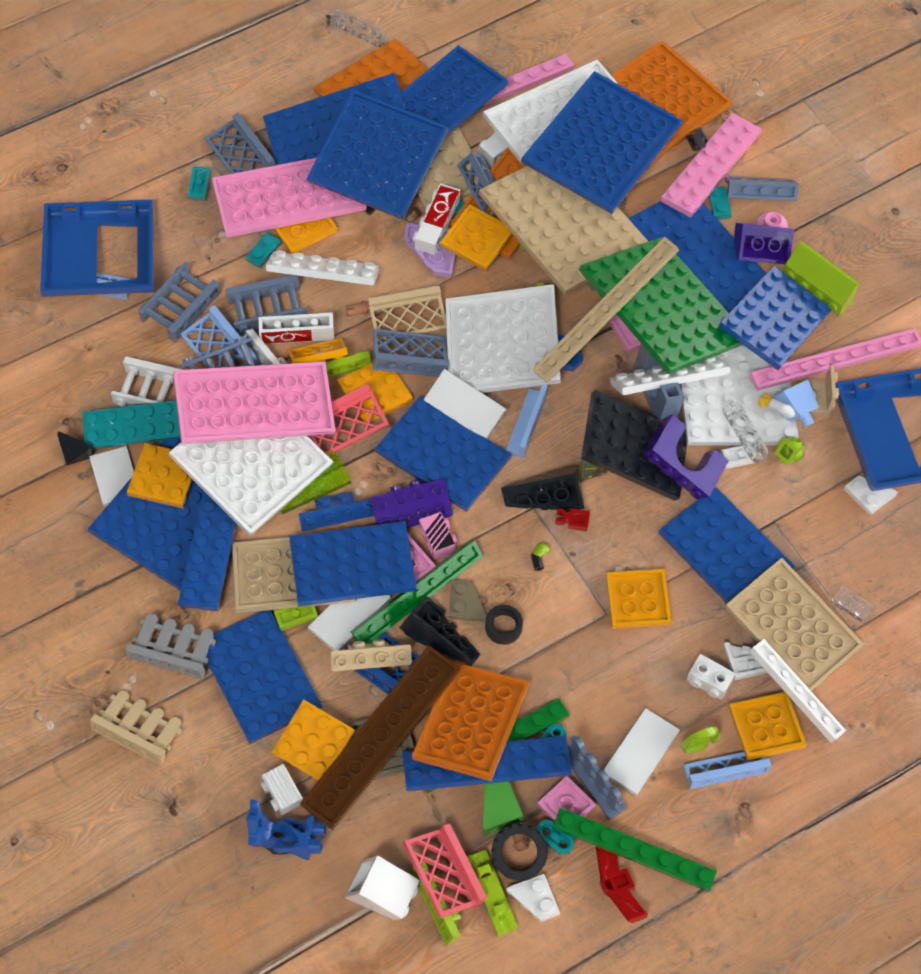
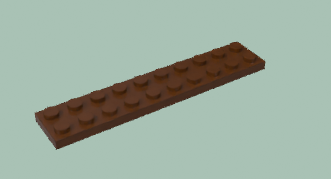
M428 645L301 801L300 806L314 815L319 821L325 823L333 831L459 674L461 668Z

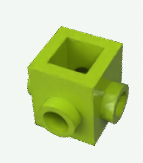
M791 436L780 440L774 454L779 457L781 462L790 465L796 462L799 463L802 460L806 447L802 445L803 442L799 438Z

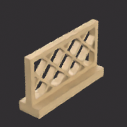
M440 286L368 298L373 329H380L383 326L388 330L397 331L395 329L401 323L408 327L406 332L428 334L447 330ZM438 301L439 307L436 311L427 307L430 302ZM412 305L422 307L418 315L409 310ZM395 308H400L404 311L400 318L392 314ZM424 310L433 314L429 321L420 317ZM382 311L387 315L380 321L375 318L374 312ZM407 313L415 317L411 325L402 320ZM389 316L397 321L393 328L385 324ZM436 316L443 321V325L435 326L431 322ZM417 320L426 324L420 330L413 327ZM378 336V338H379L382 342H384V341L387 340V338H386L385 336H383V337H379V336Z

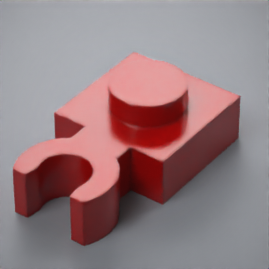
M571 508V512L567 513L564 509H557L556 515H561L563 518H556L555 524L564 525L567 523L568 529L587 532L590 511Z

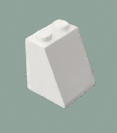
M377 855L362 860L344 898L392 920L404 918L409 912L410 906L408 905L419 890L417 886L420 880Z

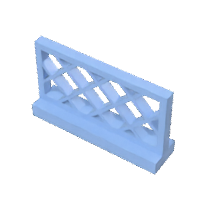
M215 305L209 309L210 313L181 333V336L198 357L211 353L213 345L221 346L222 349L225 346L234 344V339L240 337ZM211 319L213 322L212 329H203L204 324ZM192 332H199L197 340H191L187 336ZM202 333H211L210 341L201 340ZM215 333L224 335L222 342L214 341ZM200 344L209 345L207 353L199 352ZM235 347L233 354H230L234 364L235 359L244 360L240 347ZM248 347L255 366L259 365L260 363L256 355ZM222 353L212 356L219 358L218 365H215L216 368L227 367L221 366L224 358Z

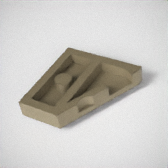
M452 580L448 619L486 622V613L471 581Z

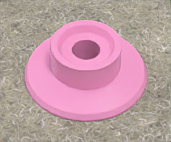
M766 212L760 215L756 222V225L788 228L786 219L777 212Z

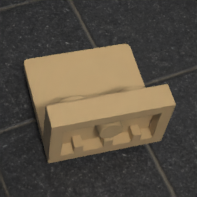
M830 365L825 380L806 379L809 380L812 390L816 392L818 408L810 412V415L830 416L831 410L835 408V399L839 397V389L835 385L838 380V373L834 371V365Z

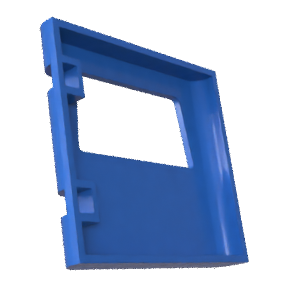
M153 200L44 203L41 297L154 292ZM122 206H132V208L122 209ZM66 208H76V210L66 211ZM98 226L137 227L136 279L97 283Z
M921 368L835 383L836 388L839 389V397L836 399L866 482L872 492L921 483V468L917 464L892 398L921 396V379L914 378V375L921 374ZM866 383V388H859L858 384Z

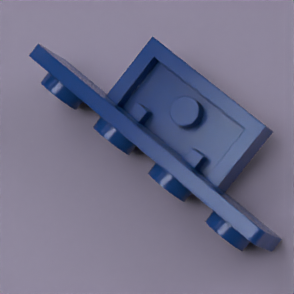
M342 492L338 495L323 496L315 499L316 510L299 513L301 530L307 531L372 517L374 513L371 498L355 501L352 492Z

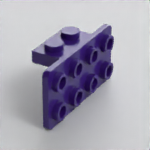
M442 479L428 483H420V480L408 482L409 486L405 487L395 485L390 487V491H386L385 494L371 498L376 525L406 521V527L409 528L419 525V519L439 512L442 513L444 518L453 515L446 482Z

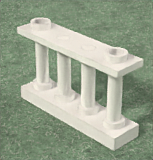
M125 356L123 364L127 376L121 391L111 392L113 403L124 407L164 402L170 384L174 383L173 371L182 369ZM136 375L145 377L138 397L128 394ZM154 379L163 381L156 401L146 399L151 382Z

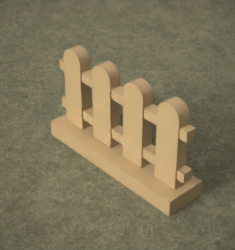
M120 691L117 695L112 694L110 697L112 702L105 711L100 710L98 715L94 714L91 718V730L162 766L165 762V751L169 752L171 749L170 742L176 734L180 736L182 733V729H180L181 720L173 717L169 722L164 721V712L160 708L154 709L151 713L147 712L146 702L142 699L137 700L134 704L129 703V693L127 691ZM123 708L128 709L129 711L122 720L117 718ZM142 716L146 721L138 729L134 726ZM158 726L163 727L164 729L157 738L152 736Z

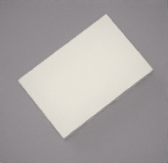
M126 446L89 456L104 507L108 506L133 476L134 470Z

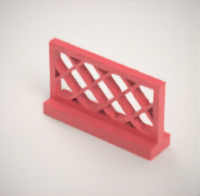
M367 383L331 402L333 416L341 418L338 428L335 427L336 434L334 440L324 438L325 435H311L310 437L319 448L322 441L332 443L330 450L324 452L327 456H330L389 426V423ZM371 398L374 403L372 410L362 408L364 401ZM351 408L358 410L355 419L345 417L347 410ZM361 411L370 413L367 423L358 420ZM373 415L380 416L383 420V423L377 426L370 424ZM344 420L353 422L351 431L341 429ZM356 423L366 426L363 433H353ZM339 432L349 434L346 442H337Z
M450 823L443 825L439 830L404 841L403 845L439 919L471 907L473 909L480 907L486 900L487 896ZM431 838H438L441 844L439 848L429 844ZM418 844L424 847L422 854L414 852L411 845ZM427 849L437 853L435 861L424 856ZM440 855L448 858L450 862L448 867L438 863ZM422 861L433 866L431 873L422 869ZM436 867L446 872L444 879L433 875ZM449 874L458 878V886L447 881ZM431 880L442 884L440 892L432 889L430 885ZM445 886L456 891L454 898L443 894ZM458 893L466 895L469 902L464 904L456 900ZM443 899L451 903L450 909L443 911L439 904L440 900Z

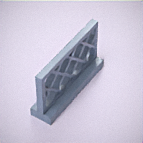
M238 112L232 116V121L205 137L208 145L230 174L254 170L255 163L263 164L264 167L262 168L276 166L273 157ZM234 126L236 129L235 135L227 134V130ZM216 137L221 138L220 144H213L211 141ZM225 138L233 139L232 145H224ZM237 139L244 140V146H235ZM222 149H230L229 156L221 155ZM234 150L242 151L241 157H234ZM246 151L254 152L253 158H244ZM231 161H239L238 168L230 167ZM243 162H251L250 169L242 168Z
M382 329L373 330L372 370L439 377L444 369L448 371L449 360H447L446 336ZM378 336H385L387 340L382 342ZM403 338L406 342L400 344L396 339ZM421 340L424 344L419 346L414 341ZM392 342L397 348L392 350L387 345ZM441 342L442 346L437 348L432 343ZM410 344L415 350L410 352L405 347ZM428 346L433 352L428 354L423 349ZM383 348L387 353H379L378 351ZM401 350L406 355H397L396 353ZM419 352L424 357H416L415 354ZM437 354L442 359H434L433 356Z

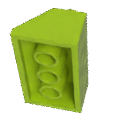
M802 241L786 262L783 270L784 274L810 291L819 300L825 302L832 309L831 312L838 316L853 303L859 285L858 281Z

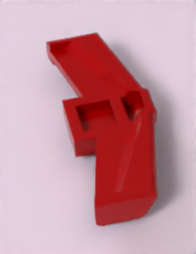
M595 847L601 880L599 884L603 893L613 901L628 922L635 923L647 918L648 913L630 892L635 890V885L628 869L619 870L616 854Z

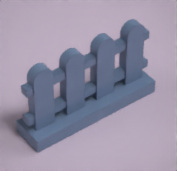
M573 735L570 737L572 743L568 749L571 768L610 821L627 809L621 798L622 794L616 786L613 787L605 770H600L597 766V760L592 753L588 754L585 750V744L579 736Z

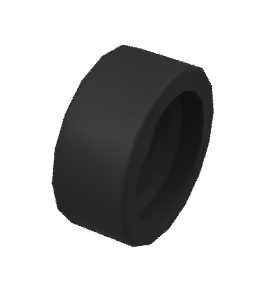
M499 605L488 612L485 631L493 642L507 645L515 642L520 637L523 619L521 613L516 608L510 605ZM501 615L509 616L515 620L516 627L511 633L500 634L493 629V620Z

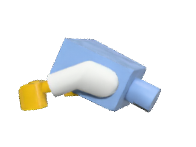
M797 380L796 383L793 381L791 382V388L775 395L773 399H771L769 394H764L758 400L760 407L766 408L769 406L786 416L790 422L800 418L804 428L814 423L810 412L817 409L818 404L816 392L812 390L809 380Z

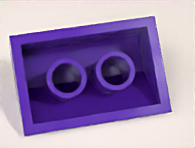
M736 223L734 245L737 260L786 264L791 256L794 229Z

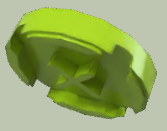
M716 727L705 728L687 737L680 746L684 753H696L708 747L707 743H716L720 739L721 734Z

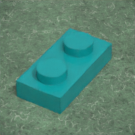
M193 166L188 199L206 201L211 168Z
M725 186L716 187L708 196L711 212L718 220L731 219L732 215L729 201L726 197Z
M266 232L248 253L246 261L261 269L269 260L273 251L279 248L281 240Z

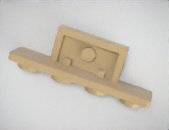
M373 640V643L365 644L364 641L353 642V645H347L348 649L330 652L332 671L412 664L411 646L409 644L390 646L385 640Z

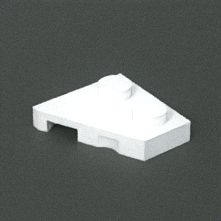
M859 475L844 486V490L869 515L880 509L898 493L892 488L872 492L868 487L866 479Z
M728 642L723 644L730 669L736 673L734 681L768 673L749 652L752 649L751 647L732 646Z
M544 874L506 888L507 893L520 902V905L525 910L530 911L532 916L539 922L560 915Z

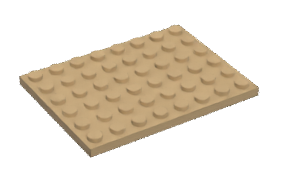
M525 166L479 190L481 198L564 295L588 282L579 271L580 265L648 242L618 207L611 214L529 166Z

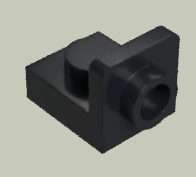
M701 128L685 136L693 151L701 150L706 147L708 142Z

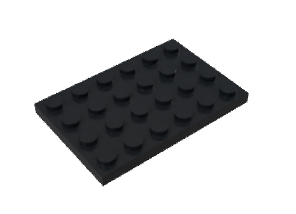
M598 390L591 392L581 459L674 501L680 499L681 487L670 476L665 475L658 466L650 463L648 458L643 455L644 450L662 420ZM685 431L676 447L677 457L682 466H684L687 446Z

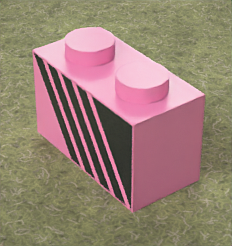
M441 512L419 519V529L433 560L455 552L456 545L458 544L456 536L450 533L449 521L443 517Z

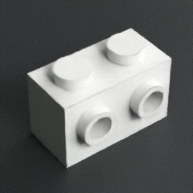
M700 654L688 674L687 681L693 687L705 690L711 697L722 700L732 684L736 673Z

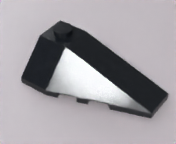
M577 466L558 469L501 487L506 507L540 508L547 511L548 509H564L566 512H570L571 508H585Z
M425 596L399 628L414 641L425 646L429 645L438 652L472 666L480 656L478 651L466 637L458 634L456 631L457 626L454 622L449 623L444 617V610L428 596Z

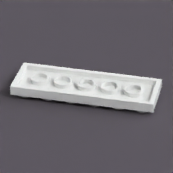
M282 250L273 251L266 264V271L373 286L380 265H375L372 262L358 263L355 260L343 261L335 257L328 259L322 258L319 255L305 256L302 253L290 254Z
M713 356L669 375L661 366H654L649 370L638 369L634 373L629 374L618 373L616 376L610 377V382L622 395L657 389L660 388V385L682 384L730 374V366L718 357Z

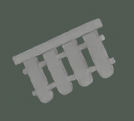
M153 613L147 615L145 620L141 619L139 624L142 628L138 637H133V644L128 643L125 649L129 659L199 679L204 678L206 672L203 664L208 662L206 655L210 645L214 646L216 643L213 639V632L210 629H205L201 632V635H196L192 624H186L182 630L176 629L177 624L174 619H167L164 625L158 624V617ZM155 630L161 631L156 643L150 642ZM173 635L179 636L175 647H169ZM192 640L197 641L193 654L187 652Z

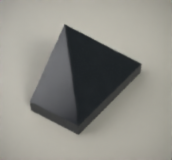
M60 431L57 433L66 465L90 459L89 456L95 455L91 445Z

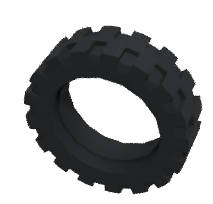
M521 823L503 828L494 838L491 848L492 860L497 870L505 877L517 881L528 880L539 874L545 866L548 856L547 844L542 834L534 827ZM515 834H524L530 837L535 842L537 848V857L534 863L529 868L523 870H515L509 867L502 857L504 842Z

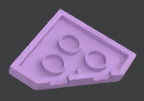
M407 223L404 234V242L434 276L452 278L456 255L440 245L435 255L415 249L413 236L420 227L419 224ZM447 228V230H446L444 236L448 233V231H449L451 228Z

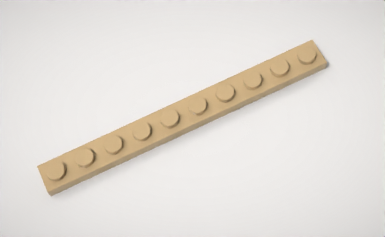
M664 237L532 370L547 383L679 251L678 247Z

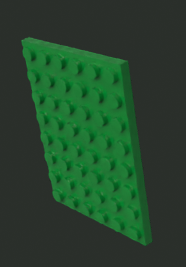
M661 237L582 264L579 271L598 294L604 298L663 238ZM677 254L616 313L668 375L743 345L718 327L720 322L729 313Z

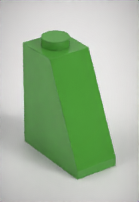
M509 781L485 784L483 836L498 832L509 825L523 822L522 811Z

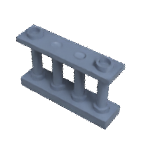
M184 262L176 268L174 274L149 301L140 307V320L144 323L151 317L168 328L169 339L176 343L181 337V333L188 329L221 293L220 284L214 279L210 284H204L190 275L188 263ZM186 280L202 290L198 297H194L178 287L179 284ZM174 292L191 304L187 309L183 310L166 298ZM162 304L179 315L175 322H171L156 313L155 310Z
M289 275L227 288L228 304H235L239 320L234 322L235 331L238 334H246V331L250 329L254 331L259 330L258 317L307 314L306 307H299L295 292L300 290L298 275ZM278 294H289L292 310L281 311ZM270 296L274 313L264 315L260 298ZM252 300L257 317L246 319L242 302Z
M244 335L234 339V344L196 359L193 356L182 360L183 364L179 365L180 369L185 367L188 370L196 369L194 364L205 360L207 368H216L211 357L222 353L227 367H235L229 350L238 346L246 365L255 366L246 345L252 339L251 337L246 339Z

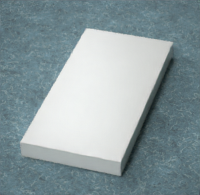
M446 369L443 370L424 398V401L467 429L487 439L507 410Z
M383 595L355 599V602L330 604L308 626V630L333 651L342 650L354 638L350 631L391 600V597Z
M645 708L604 770L608 774L609 779L637 796L679 734L680 729Z

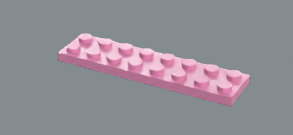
M732 113L706 143V147L700 150L662 195L661 202L691 218L761 134L762 128Z

